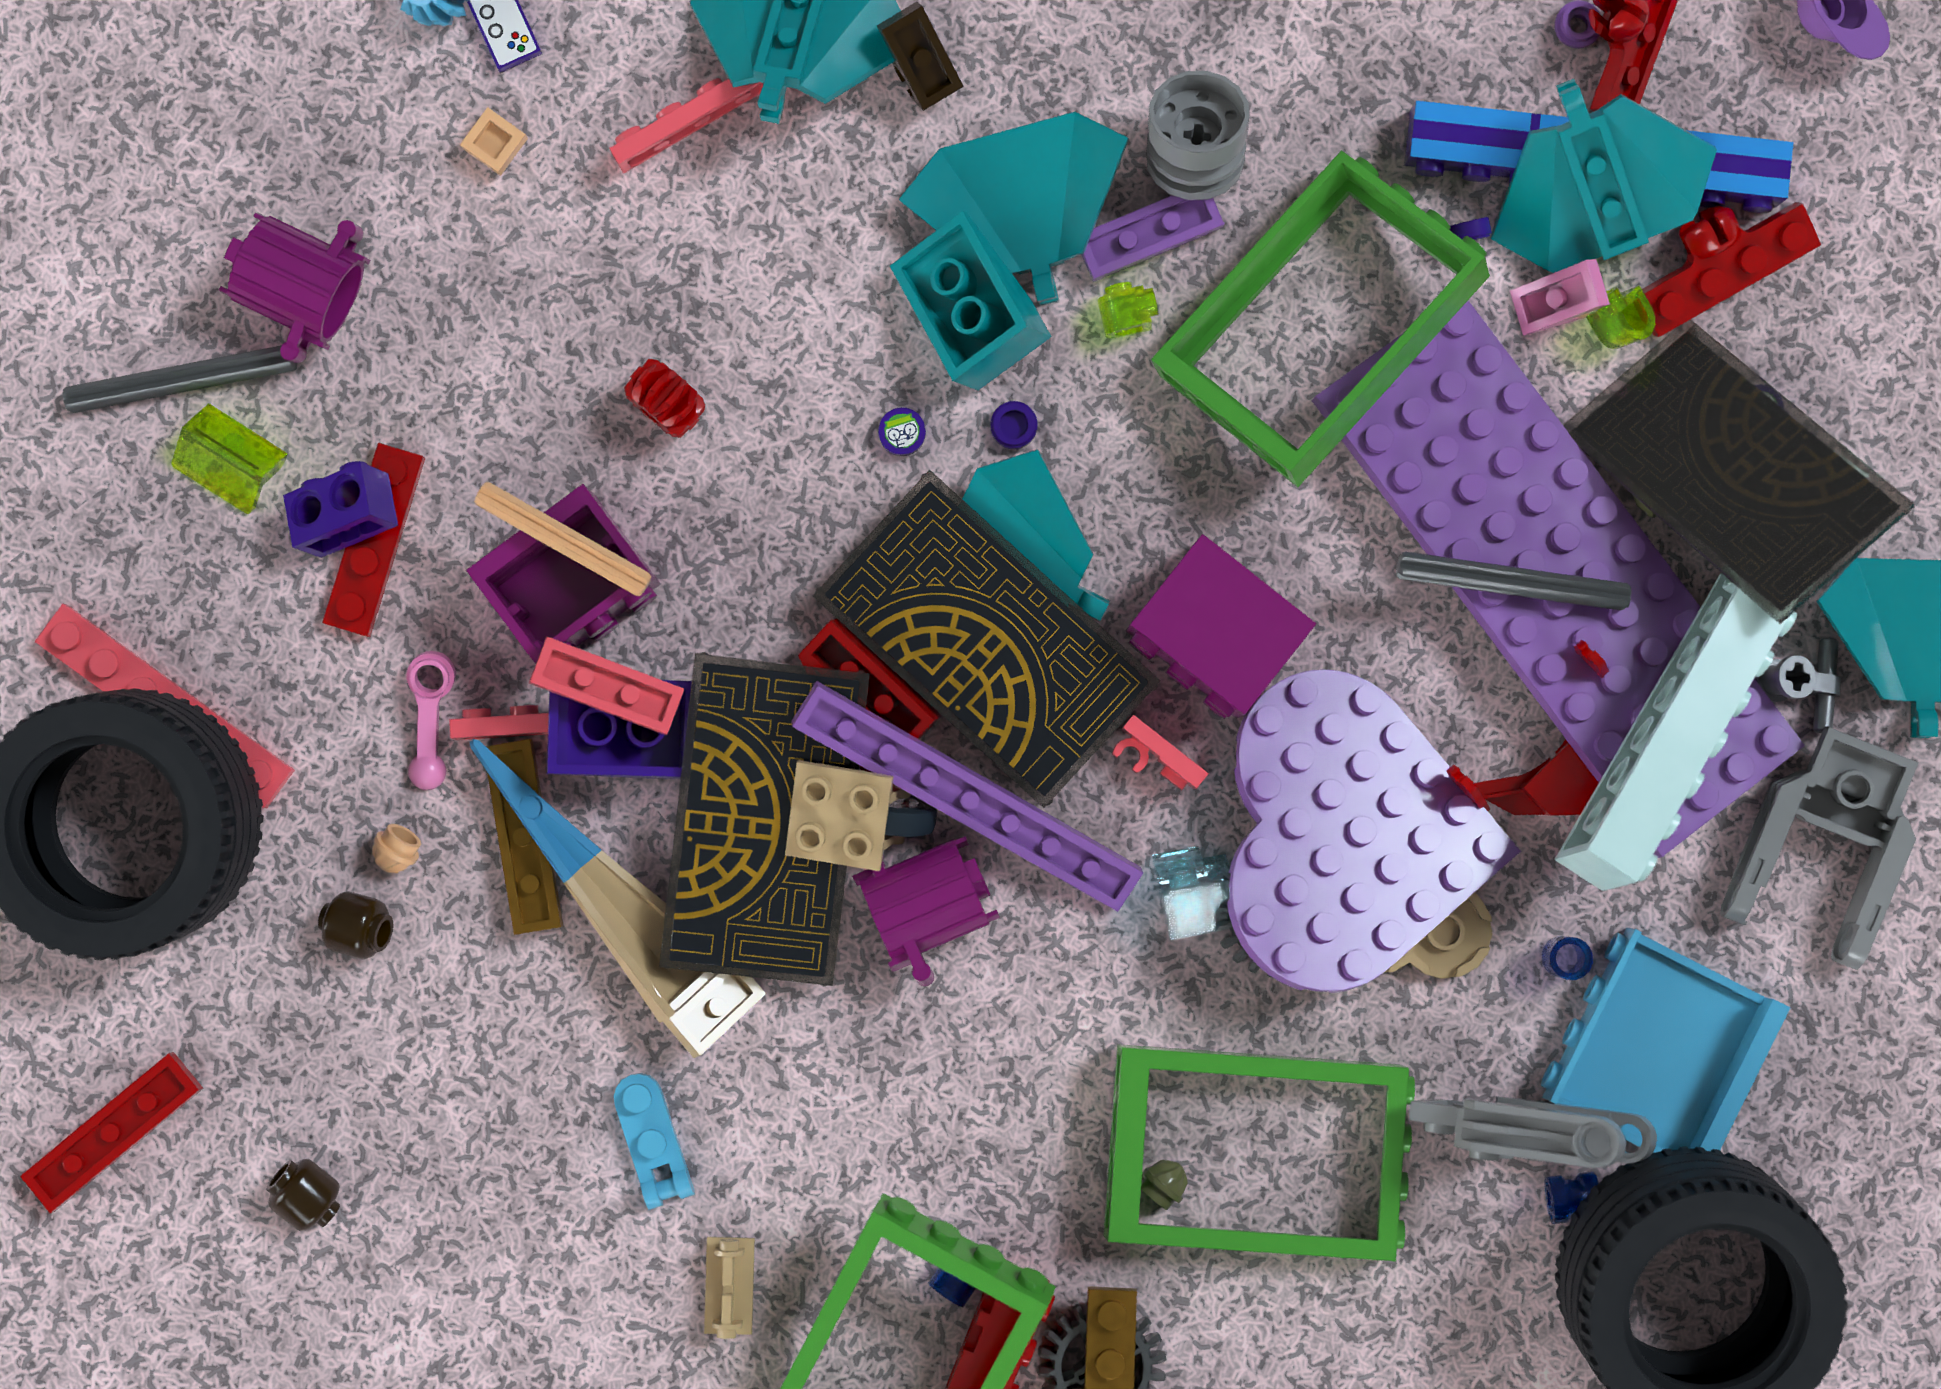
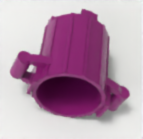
M254 213L253 217L260 221L253 227L244 241L233 237L227 248L224 258L233 262L229 275L228 289L220 286L219 291L229 296L230 300L290 328L287 341L280 348V354L285 360L301 363L306 359L307 349L311 343L329 350L330 345L327 342L332 340L343 326L358 295L365 270L364 263L369 265L371 261L354 252L357 243L363 238V230L352 221L344 220L339 223L337 234L330 245L272 216L266 217L260 213Z
M966 836L955 841L954 839L887 868L883 862V853L880 871L867 869L852 876L856 885L861 886L876 927L892 961L888 962L892 972H895L912 964L913 977L919 985L924 987L933 983L934 973L929 965L926 964L922 953L990 924L989 922L1000 918L997 909L986 914L980 900L991 896L975 858L964 862L958 850L969 845Z

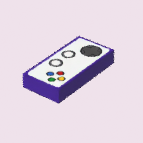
M518 0L467 1L500 73L543 54Z

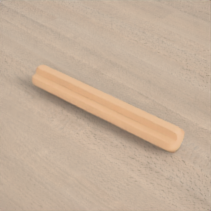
M485 482L479 489L474 502L482 509L635 596H641L647 589L651 575L642 568L490 482Z

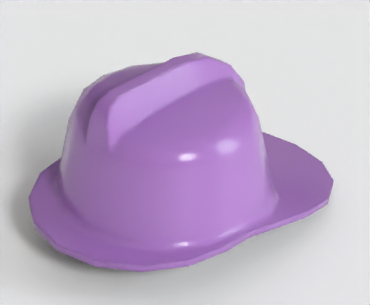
M1797 0V12L1801 24L1813 37L1839 43L1847 52L1867 60L1881 57L1889 48L1890 32L1888 23L1873 0Z

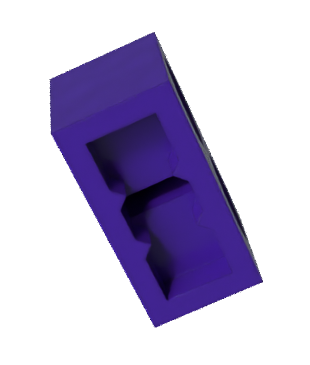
M362 461L346 463L339 468L338 472L324 478L306 480L301 484V488L283 495L292 548L320 558L398 526L389 473L369 466Z

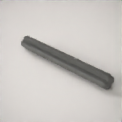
M275 346L68 386L63 389V400L67 411L78 413L291 372L297 369V363L285 360L280 354L281 346Z
M1403 552L1399 555L1396 564V575L1399 579L1614 610H1624L1629 607L1631 601V586L1623 582L1413 552Z

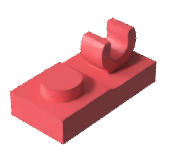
M1132 715L1121 728L1131 738L1118 742L1112 752V755L1117 758L1125 748H1135L1139 753V760L1132 768V771L1135 773L1145 768L1149 760L1148 751L1158 758L1157 761L1164 766L1160 774L1180 790H1183L1187 784L1193 789H1197L1209 774L1135 715Z

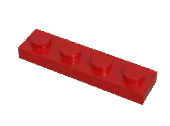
M382 443L377 444L371 466L389 473L398 526L345 548L322 621L323 624L371 637L426 459L424 456Z
M174 1052L168 1053L20 1177L48 1212H55L204 1088Z

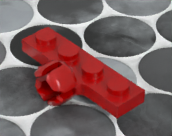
M1593 0V4L1601 9L1604 14L1601 16L1594 9H1590L1588 13L1590 25L1595 33L1608 42L1610 52L1601 79L1595 90L1590 110L1593 112L1597 111L1620 94L1640 104L1678 0Z
M1794 202L1747 230L1740 228L1732 209L1721 206L1701 211L1699 213L1700 222L1695 223L1693 220L1681 225L1679 236L1687 251V261L1680 268L1633 294L1653 336L1660 337L1821 246V242L1804 204Z

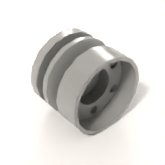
M1186 71L1168 78L1155 90L1149 104V133L1147 135L1146 149L1147 170L1154 182L1167 193L1186 200H1207L1226 193L1239 180L1245 164L1246 139L1250 119L1248 100L1240 87L1223 75L1209 71Z

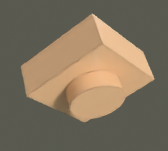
M487 107L463 139L460 146L501 176L525 144L528 137L521 130Z

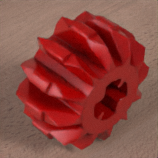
M648 359L642 366H639L632 373L631 379L624 387L626 398L633 403V406L651 420L655 426H658L672 437L681 438L688 430H691L700 420V415L705 410L704 400L697 391L674 370H671L667 365L656 359Z

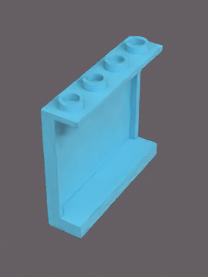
M1626 928L1623 935L1617 932L1605 951L1604 958L1610 961L1602 977L1595 975L1584 993L1583 1001L1587 1002L1588 1006L1581 1020L1574 1018L1564 1033L1562 1043L1567 1045V1048L1560 1062L1552 1061L1543 1075L1541 1086L1546 1088L1542 1098L1554 1104L1639 1114L1647 1118L1655 1128L1657 1143L1653 1151L1654 1153L1661 1152L1662 1149L1678 1150L1679 1147L1686 1146L1691 1149L1703 1147L1706 1151H1711L1712 1149L1721 1150L1790 1007L1775 999L1764 997L1642 935V932L1637 929ZM1626 1124L1620 1128L1623 1135H1625L1626 1141L1638 1147L1641 1146L1642 1134L1636 1126Z

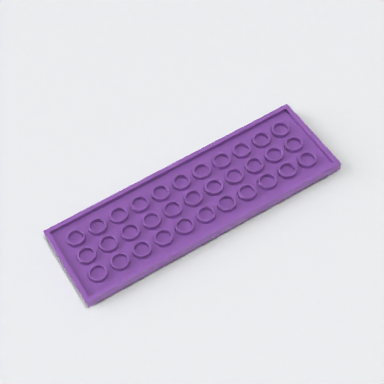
M1468 300L1341 441L1427 555L1623 582L1631 586L1630 605L1624 610L1452 587L1599 783L1701 607ZM1400 336L1311 400L1325 419ZM1580 640L1585 641L1592 651L1595 650L1606 662L1609 672L1603 678L1576 653L1574 646ZM1753 679L1747 690L1751 693L1747 706L1737 717L1734 718L1732 716L1724 730L1728 734L1724 746L1715 757H1709L1701 770V773L1705 775L1702 785L1690 799L1685 798L1677 812L1681 815L1680 823L1668 839H1662L1653 854L1657 858H1661L1805 746L1755 679Z

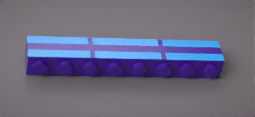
M1416 100L1409 113L1404 166L1415 167V173L1421 176L1439 177L1443 176L1445 170L1462 172V179L1472 182L1490 181L1491 176L1508 177L1510 184L1529 131L1559 126L1569 122L1568 117ZM1686 130L1717 148L1700 202L1701 207H1724L1725 202L1743 203V210L1747 212L1768 213L1772 211V207H1777L1788 199L1794 142Z

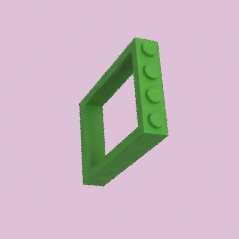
M1342 150L1151 359L1162 379L1296 487H1299L1490 277L1485 258L1487 254L1480 244L1468 236H1465L1463 239L1459 238L1450 231V225L1440 214L1431 209L1425 213L1413 204L1415 200L1406 189L1397 183L1389 186L1378 178V171L1362 157L1354 160ZM1350 195L1455 273L1456 276L1301 447L1297 449L1195 368L1194 365Z
M1117 1044L1103 1236L1108 1242L1396 1261L1397 1249H1403L1405 1243L1404 1220H1399L1400 1201H1406L1409 1188L1408 1173L1402 1172L1403 1153L1410 1152L1412 1143L1411 1125L1405 1124L1406 1105H1411V1101H1414V1077L1408 1076L1409 1068L1400 1064ZM1158 1069L1387 1086L1377 1238L1363 1239L1139 1223L1149 1070Z
M883 1193L865 1224L780 1389H802L881 1237L1021 1312L980 1388L1003 1389L1042 1319L1056 1286L1050 1284L1039 1271L1028 1267L1021 1268L1004 1259L1003 1254L996 1248L987 1244L978 1245L967 1239L952 1224L942 1220L934 1221L919 1213L916 1207L906 1199L890 1197Z

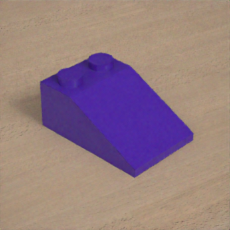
M663 680L684 688L667 735L549 691L547 774L690 779L694 746L695 681Z

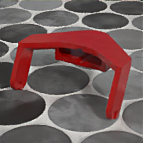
M1580 640L1574 646L1576 653L1601 678L1609 672L1604 659L1595 650L1592 651L1585 641ZM1566 739L1555 751L1556 755L1552 759L1549 757L1536 768L1521 775L1474 783L1455 764L1446 771L1451 780L1479 809L1484 807L1487 811L1491 810L1486 802L1488 801L1512 815H1580L1598 785V781Z

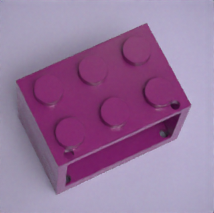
M581 484L543 513L650 573V583L641 596H635L521 530L466 569L467 573L535 664L546 637L576 648L589 637H594L598 641L618 627L619 623L615 618L628 608L636 613L650 604L657 597L653 590L661 585L595 494L584 484Z
M1202 533L1129 625L1126 632L1133 636L1128 644L1142 656L1151 660L1157 655L1170 666L1165 673L1186 690L1195 685L1205 693L1207 697L1203 703L1223 719L1231 715L1237 719L1247 713L1317 623Z

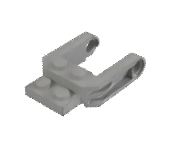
M1824 726L1807 770H1799L1770 783L1723 900L1720 911L1721 916L1739 924L1747 925L1745 919L1754 905L1761 886L1765 888L1796 816L1799 820L1857 843L1872 846L1871 853L1852 896L1831 952L1833 961L1855 970L1859 969L1869 955L1916 841L1908 818L1904 817L1901 810V805L1919 763Z
M1496 1096V1102L1464 1098V1102L1431 1099L1411 1101L1409 1120L1425 1122L1424 1131L1449 1135H1453L1455 1132L1454 1147L1469 1150V1157L1474 1159L1499 1161V1158L1513 1159V1157L1588 1168H1602L1611 1166L1616 1162L1636 1163L1643 1161L1653 1153L1657 1143V1135L1652 1123L1647 1118L1633 1113ZM1626 1124L1636 1126L1642 1134V1144L1633 1153L1625 1151V1135H1623L1620 1128Z

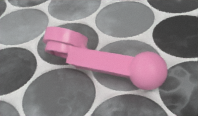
M426 651L413 659L406 675L407 683L414 693L418 705L417 756L409 764L408 775L413 785L417 788L432 790L440 786L446 776L445 763L438 756L439 702L453 687L456 679V670L453 662L445 654L437 651ZM424 665L436 666L443 674V684L435 689L424 687L418 680V669Z

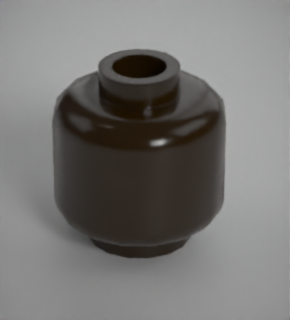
M351 891L340 893L331 903H326L318 917V928L322 930V939L325 946L334 952L358 959H367L374 956L377 952L383 951L390 942L394 928L392 916L389 915L385 903Z
M302 1159L296 1163L292 1160L287 1161L274 1175L266 1188L271 1193L268 1204L272 1211L299 1231H305L316 1223L324 1227L340 1208V1204L335 1201L340 1188L339 1183L310 1159Z

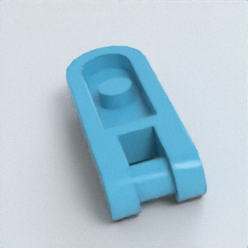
M643 1073L627 1076L616 1087L614 1104L648 1210L663 1206V1200L679 1195L680 1199L695 1195L689 1171L660 1085L650 1075ZM669 1163L673 1177L657 1182L653 1168Z

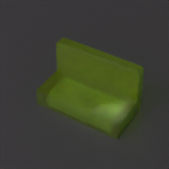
M208 403L182 426L171 465L242 512L250 514L256 508L263 485L282 468L288 453Z

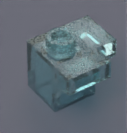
M1199 846L1153 854L1152 859L1161 906L1170 940L1216 932V911L1219 905L1229 898L1231 874L1229 873L1230 865L1226 854L1202 858Z

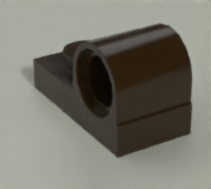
M913 3L877 25L895 61L893 62V67L901 82L906 81L910 88L907 92L923 111L964 87L920 3Z

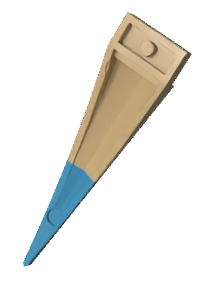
M476 739L471 740L470 748L658 1022H663L693 1058L701 1056L766 994L748 971L743 968L671 961L669 956L675 910L566 820L483 743Z

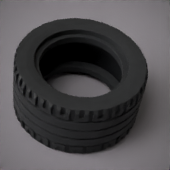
M134 688L82 695L49 704L44 709L29 714V718L20 720L14 730H10L3 735V741L0 742V909L4 912L5 918L16 925L17 930L29 934L34 942L44 944L45 948L50 950L59 949L61 954L67 956L75 954L80 959L93 957L95 960L101 961L107 958L116 960L126 956L133 957L180 939L214 920L220 912L229 907V901L237 898L239 889L249 880L247 875L254 869L255 864L253 860L259 854L260 848L258 845L259 840H262L263 834L260 831L264 815L261 814L262 799H259L258 790H260L259 783L255 780L253 767H249L246 753L242 752L239 747L240 743L235 738L232 739L228 734L229 730L224 725L221 726L217 723V718L203 713V709L200 706H192L189 700L174 698V695L169 693L159 694L158 690L145 691ZM99 744L125 748L148 760L169 782L179 803L183 823L180 853L168 878L149 897L119 896L92 884L71 863L59 838L56 808L63 781L72 766L86 752Z
M1687 1146L1679 1147L1678 1150L1662 1149L1661 1152H1653L1643 1161L1619 1166L1611 1175H1606L1602 1178V1181L1597 1186L1594 1185L1590 1190L1591 1193L1581 1200L1577 1210L1573 1211L1569 1226H1566L1563 1232V1240L1559 1244L1560 1256L1557 1257L1555 1264L1558 1268V1271L1555 1273V1281L1558 1284L1556 1297L1560 1302L1558 1306L1564 1317L1565 1326L1570 1332L1573 1341L1606 1389H1815L1819 1386L1825 1375L1829 1372L1830 1365L1839 1352L1838 1349L1844 1336L1842 1332L1846 1326V1311L1848 1310V1302L1845 1300L1847 1285L1843 1282L1845 1275L1838 1265V1255L1832 1249L1833 1245L1823 1234L1822 1229L1798 1202L1761 1168L1755 1167L1750 1161L1745 1159H1738L1734 1154H1723L1717 1149L1706 1151L1703 1147L1691 1149ZM1709 1229L1739 1231L1760 1240L1765 1257L1763 1289L1757 1305L1750 1316L1731 1335L1713 1345L1690 1351H1671L1656 1348L1633 1336L1630 1323V1306L1634 1288L1644 1268L1664 1247L1685 1235Z

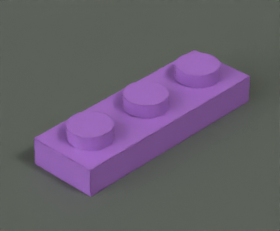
M1171 195L1095 227L1086 250L1081 255L1092 281L1095 282L1223 228L1224 222L1213 198L1207 200H1186Z

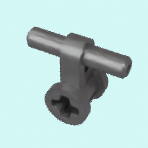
M1822 638L1819 641L1817 672L1807 658L1796 655L1782 660L1773 659L1761 676H1755L1754 679L1772 702L1784 701L1787 698L1799 699L1808 695L1815 696L1813 730L1816 733H1822L1824 726L1833 728L1835 697H1840L1841 677L1837 676L1839 648L1837 639Z

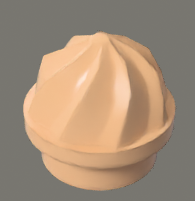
M389 824L385 831L378 832L374 838L372 854L375 857V863L383 871L389 873L404 871L409 865L415 864L418 860V849L421 846V841L409 829L398 824Z

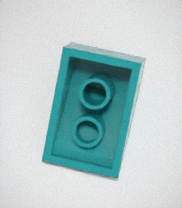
M961 211L890 265L952 381L980 390L1052 337L1028 294L967 212Z

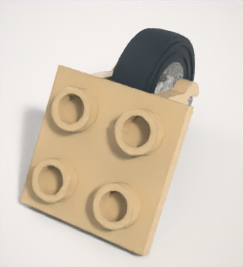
M798 760L785 855L880 871L883 851L893 844H903L905 837L924 836L934 831L937 809L894 785V776Z

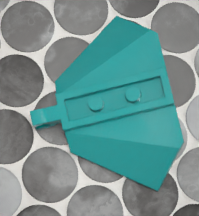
M896 0L690 1L692 10L733 88L757 82L764 83L758 99V108H762L760 113L761 121L780 123L787 87L798 89L827 104L895 62L877 25L901 11Z
M1574 78L1558 84L1556 88L1569 122L1559 126L1529 131L1494 224L1491 240L1552 273L1585 260L1600 257L1606 260L1650 243L1648 238L1694 220L1717 148L1622 94L1597 111L1588 113L1580 87Z
M1071 112L939 148L899 198V201L935 230H938L961 211L967 212L1012 274L1020 275L1032 272L1037 302L1040 305L1058 302L1060 300L1051 267L1064 264V261L1085 252L1129 138L1077 112Z
M1039 449L977 468L958 508L1066 607L1070 604L1083 613L1101 621L1110 600L1079 585L1094 554Z
M1854 558L1816 602L1881 700L1911 702L1910 738L1938 737L1939 725L1935 703H1941V560Z

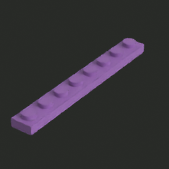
M816 681L791 721L792 727L873 773L894 776L893 784L1117 912L1143 875L1142 868L1132 861Z

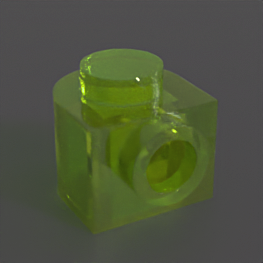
M1121 282L1104 289L1105 295L1100 297L1097 303L1106 338H1119L1152 330L1151 317L1159 315L1152 287L1144 289L1143 285L1133 287L1132 282Z
M1640 285L1624 292H1620L1618 287L1607 290L1606 293L1610 305L1594 310L1586 316L1601 343L1611 349H1619L1646 339L1652 334L1655 327L1654 311Z

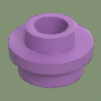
M1572 1L1561 8L1555 18L1554 27L1557 37L1563 44L1571 48L1580 49L1590 46L1597 40L1599 35L1591 28L1588 15L1590 9H1594L1600 14L1594 5L1586 1ZM1573 18L1582 19L1586 24V30L1582 33L1574 32L1570 27V20Z

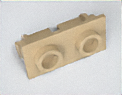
M707 1237L704 1334H717V1338L733 1339L736 1338V1334L752 1335L755 1238Z

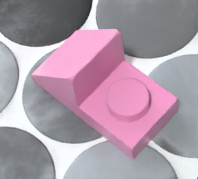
M1596 259L1582 261L1510 290L1523 336L1590 317L1589 312L1610 305Z

